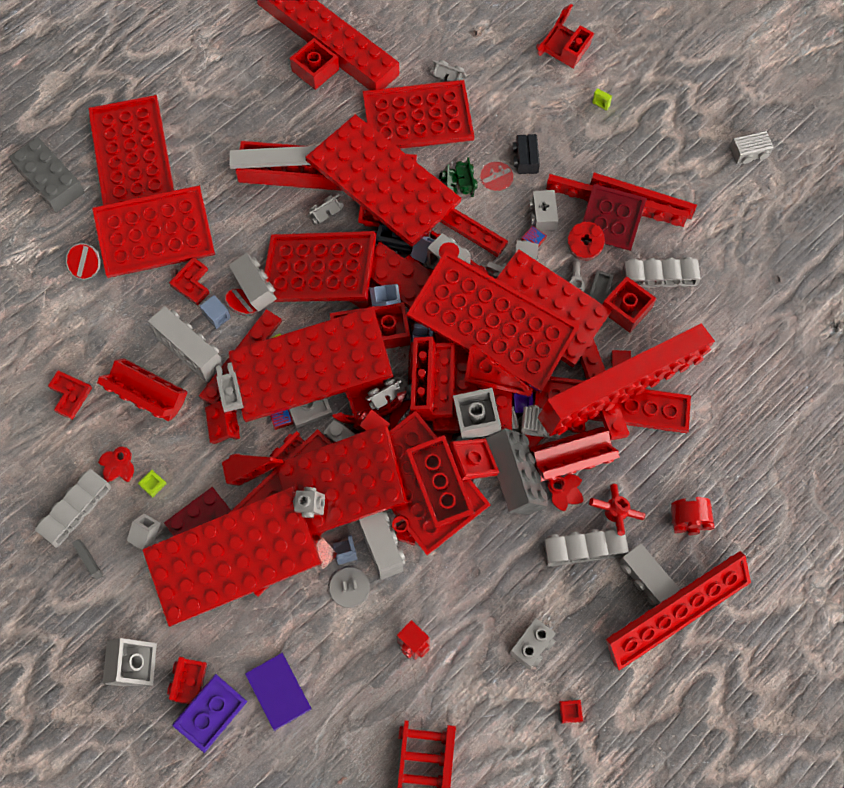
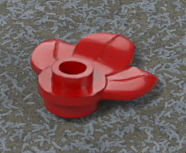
M117 447L114 451L105 452L100 457L98 463L105 466L103 477L107 482L113 481L119 476L126 482H130L132 479L134 465L131 462L132 453L127 447ZM123 453L124 457L120 460L119 454Z
M571 474L549 480L548 490L552 493V502L557 509L566 511L568 504L576 505L584 501L582 493L577 488L582 482L580 477ZM554 484H559L561 488L556 489Z

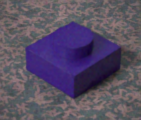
M533 392L531 397L512 393V406L515 413H521L524 407L533 405Z

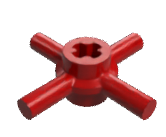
M611 484L612 499L605 502L591 498L589 505L604 509L605 516L610 521L616 523L617 534L622 536L625 534L623 520L627 516L644 520L645 513L630 509L629 501L619 496L618 485Z

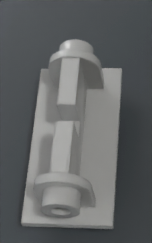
M433 60L435 68L432 67L430 71L433 77L444 80L447 74L449 75L447 82L464 80L462 76L467 77L463 68L459 66L451 67L443 60H439V62Z
M339 194L336 196L330 195L323 200L325 203L322 205L316 204L311 207L307 218L312 216V223L319 225L329 218L326 211L331 216L341 211L344 204L341 200H337Z
M392 378L384 383V387L380 389L376 387L367 392L368 396L365 399L367 401L371 400L369 403L371 409L376 408L377 410L386 405L388 401L385 396L388 395L391 401H393L397 393L406 391L403 385L399 386V383L402 381Z

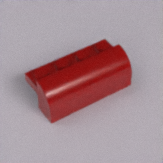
M414 337L410 410L412 413L417 411L423 420L436 421V418L454 417L453 396L455 389L456 345L455 343H435L433 337Z
M125 358L115 360L110 374L99 376L97 384L103 386L104 390L114 392L121 399L131 401L136 407L146 409L153 416L163 418L168 422L177 415L188 391Z
M604 427L529 448L535 458L534 465L536 471L541 476V482L557 479L558 476L571 475L583 469H592L596 465L612 463L615 459L620 458L619 451L611 444L609 431Z

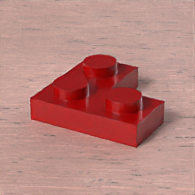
M193 257L169 284L198 306L210 293L209 289L198 282L208 271V268Z
M59 370L48 385L51 390L63 395L54 411L73 420L92 390L91 385Z

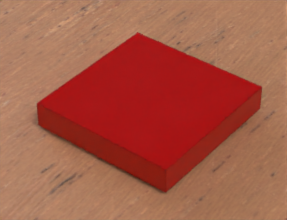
M486 438L453 441L449 444L462 480L492 477L499 474Z

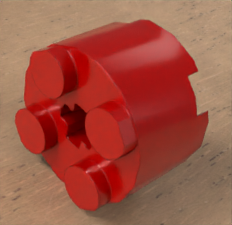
M581 222L576 224L570 231L568 248L577 259L583 261L593 260L603 250L605 237L602 229L597 224ZM588 238L591 243L588 242V245H584V242L581 240Z
M696 497V501H686V498L671 503L674 533L688 532V535H698L700 530H713L715 528L710 499Z

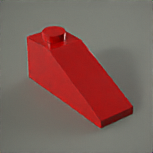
M232 454L222 462L226 484L241 486L284 464L283 460L277 458Z

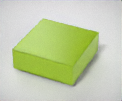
M597 88L594 92L592 103L604 110H608L612 95Z
M151 470L137 484L153 498L167 483Z

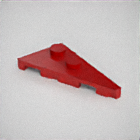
M471 344L464 381L531 397L533 389L475 344Z

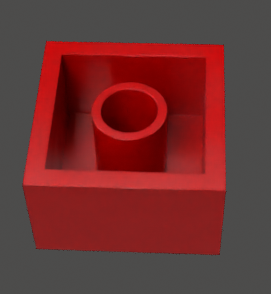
M315 38L290 57L292 72L315 90L339 71L338 56Z
M626 276L604 300L603 305L612 311L608 317L631 333L651 311L657 298Z

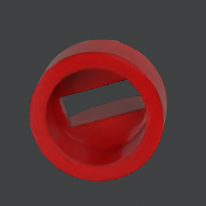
M404 515L396 516L392 522V527L397 532L406 531L409 525V521ZM402 519L405 520V521H404L403 523H401L399 526L396 525V523H398V522L401 521Z

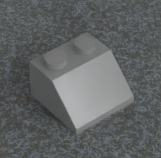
M124 638L107 641L103 684L115 686H153L157 643Z

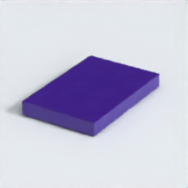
M283 653L245 673L274 731L312 710Z
M214 674L171 725L205 753L248 701L217 674Z

